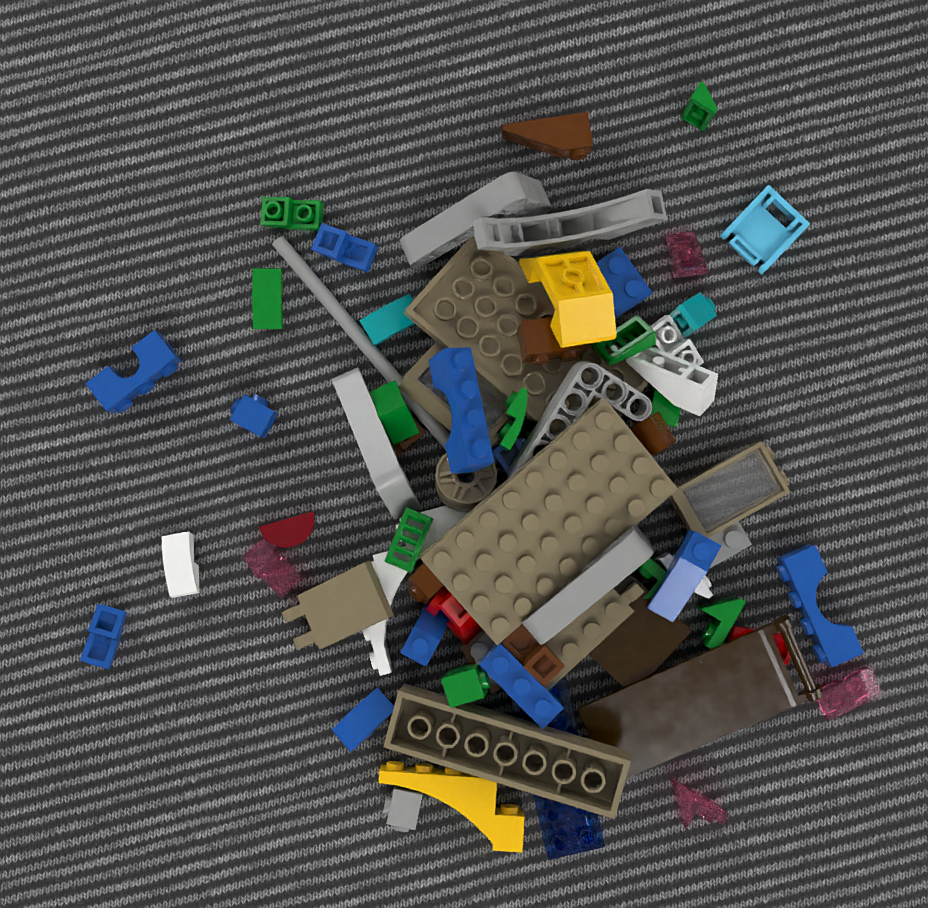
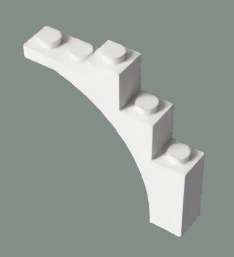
M447 506L420 512L434 518L419 555L467 515L468 512H457ZM410 518L407 521V524L423 530L424 524ZM406 529L402 533L417 541L420 535ZM406 543V546L403 548L414 552L416 546ZM386 551L373 555L374 561L371 563L391 607L397 589L408 571L384 562L388 553ZM397 551L393 555L406 562H410L411 557ZM388 619L363 630L365 640H371L374 652L369 653L373 670L378 669L380 676L389 674L393 670L386 644Z

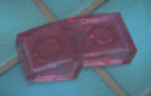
M863 666L844 679L833 680L822 687L823 696L817 702L825 719L831 720L865 704L880 695L882 691L870 666Z

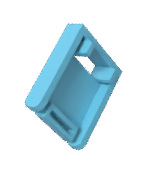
M768 185L720 237L724 240L732 234L734 238L728 244L752 267L761 261L763 264L757 271L762 275L810 223ZM771 202L792 221L786 228L766 210Z

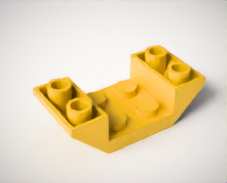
M590 251L520 258L519 264L528 282H542L555 308L550 327L561 348L614 340L616 338L613 293Z

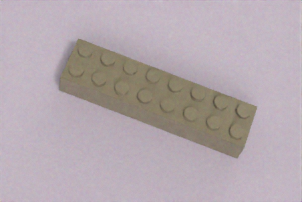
M406 683L398 690L383 746L396 752L615 819L631 763V751L548 726L542 729L535 722L472 703H465L450 708L446 695Z

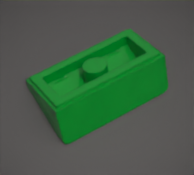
M703 81L697 86L680 116L681 119L701 131H705L718 110Z

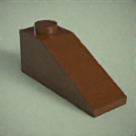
M588 112L502 124V139L560 158L570 157V160H580L586 158L587 154L591 153L593 147Z

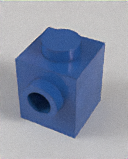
M256 394L252 398L243 395L242 399L237 398L232 405L230 413L233 415L230 420L265 438L279 413L268 408L269 401Z
M517 437L510 452L499 446L492 451L493 458L506 476L510 465L526 441L523 437L520 439Z

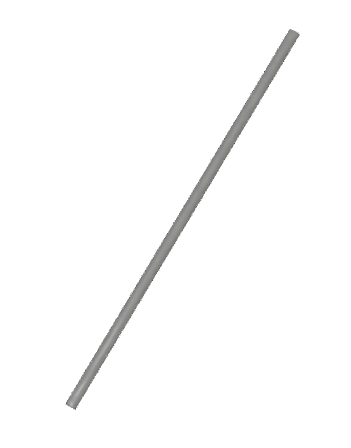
M284 236L278 237L272 243L273 247L386 381L390 383L396 380L399 387L403 377L382 352L374 346L371 339ZM400 390L408 407L446 451L445 445L450 436L447 429Z

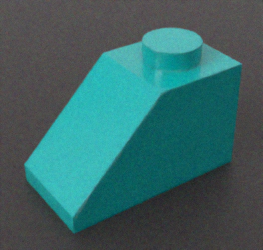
M701 292L680 304L669 314L684 339L717 316L714 312L716 310L714 303L708 296L704 297Z

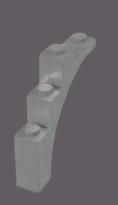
M645 189L615 200L570 211L520 218L499 219L479 217L472 220L478 250L504 251V254L507 256L522 257L547 247L567 248L590 239L610 240L665 221L667 217L662 192Z

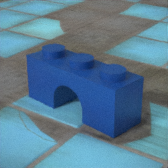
M153 330L132 347L140 361L139 369L133 376L123 378L117 369L107 366L85 383L106 411L112 413L124 412L133 404L131 400L136 396L147 394L156 386L154 382L162 376L166 378L172 375L178 369L177 364L182 359L161 333Z
M501 643L498 645L494 644L479 659V665L542 729L564 709L560 700L550 690L543 687Z

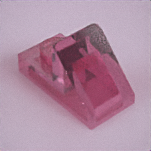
M695 231L666 235V246L672 261L671 280L696 277L708 273Z
M264 537L243 556L257 579L262 578L281 599L304 578Z
M672 778L670 785L678 817L684 829L688 827L697 810V814L710 823L716 820L724 824L729 813L722 806L677 779Z

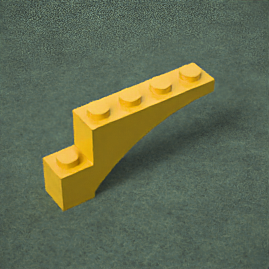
M388 761L386 765H381L379 783L402 786L439 799L473 822L491 841L493 851L522 853L523 809H518V806L513 804H502L501 808H496V782L445 767V769L433 768V765L428 763H417L416 767L404 766L403 762Z

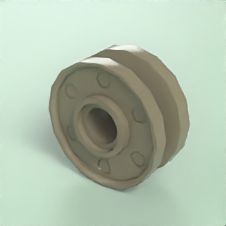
M446 453L441 457L436 466L435 488L438 497L448 508L457 512L469 513L496 489L497 469L494 463L477 472L451 474ZM463 475H468L473 481L462 483L459 478Z

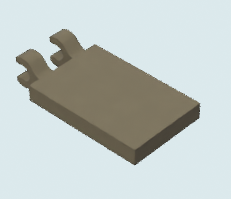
M371 561L364 562L297 595L300 604L281 612L286 623L306 616L311 631L293 639L297 650L317 642L319 649H323L394 616Z

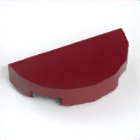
M315 511L258 528L262 536L272 545L281 548L295 547L305 542L312 533L316 523Z

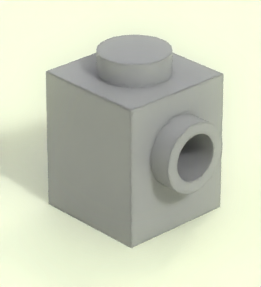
M395 785L392 797L386 796L383 814L388 815L386 824L392 825V829L400 832H408L409 829L415 830L423 793Z

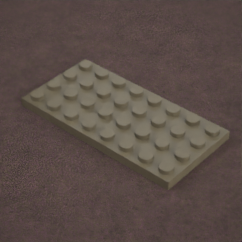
M474 236L467 240L404 310L406 317L442 347H471L476 375L506 400L513 390L519 393L522 387L527 389L525 416L535 424H537L571 367L579 361H588L599 365L639 392H642L649 383L626 362V359L609 366L592 349L591 344L593 343L585 344L584 351L574 361L560 362V359H552L543 365H532L531 362L522 363L517 328L521 321L553 317L555 308L542 282L529 283L520 264L511 256L505 255L504 251L478 250ZM609 347L604 348L610 355L614 353ZM589 367L584 369L581 374L582 381L586 383L592 377V371ZM614 383L606 388L607 398L612 397L616 392ZM574 393L566 397L565 405L567 408L573 407L576 403ZM593 397L584 413L599 400ZM555 419L550 423V433H555L560 429L559 419Z
M601 398L422 552L419 557L495 644L498 645L522 624V621L534 614L540 605L543 606L544 602H548L561 591L562 586L565 587L569 580L575 579L582 573V569L607 549L615 540L617 541L631 526L635 527L678 488L605 398Z

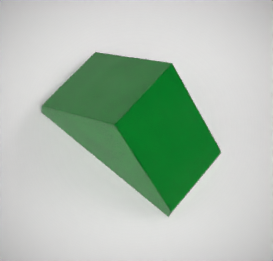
M396 380L369 392L377 415L393 445L420 433Z

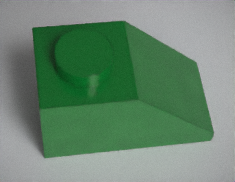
M479 664L453 667L441 678L450 708L485 698L488 688L491 686L487 672L485 670L482 671Z

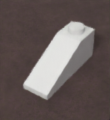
M650 347L626 359V362L673 405L701 416L714 401L718 374L654 347Z

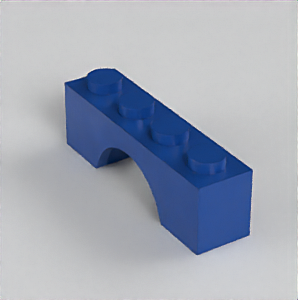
M471 347L444 348L428 361L433 386L446 395L451 408L452 427L449 439L445 445L451 474L477 472L493 464L494 458Z
M807 544L777 557L776 559L779 564L776 566L777 573L783 582H787L791 592L788 593V597L795 609L798 608L803 619L800 620V624L807 636L811 635L815 644L812 646V651L818 662L834 667L864 654L852 626L843 623H831L824 618L818 609L816 590L827 570L816 545Z

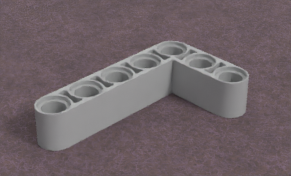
M508 172L412 230L400 239V244L410 267L418 268L430 263L473 237L474 227L472 220L479 217L502 219L511 213L522 217L547 214L552 209V206L539 180L518 172Z
M588 361L575 363L510 465L507 478L511 477L534 457L533 451L536 446L542 444L544 447L547 446L584 413L593 397L598 400L605 398L615 411L636 421H642L651 414L652 403L650 399L597 364ZM589 367L592 371V377L588 382L584 383L581 379V374L584 369ZM614 383L616 392L612 397L607 398L606 388ZM574 393L576 403L573 407L567 408L565 405L566 397ZM638 399L639 408L636 412L631 413L630 404L633 400ZM555 419H559L560 429L555 433H550V423Z
M357 367L333 378L332 382L373 483L393 519L402 517L406 507L415 511L420 509L417 497L398 461L387 432L377 415L368 387L359 368Z
M637 525L635 527L631 526L617 541L615 540L607 549L582 569V573L572 581L569 580L565 587L562 586L560 592L548 602H544L543 606L540 605L534 614L521 623L540 645L546 643L645 563L654 552L650 540Z

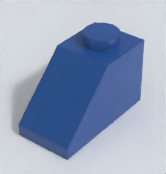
M428 605L424 606L400 652L424 666L428 665L447 628L446 623L449 621L441 609L436 616L426 611Z

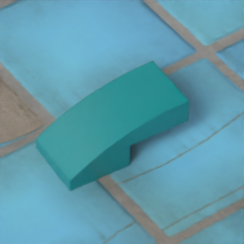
M410 294L389 303L359 320L374 346L415 325L414 322L404 315V310L413 301Z

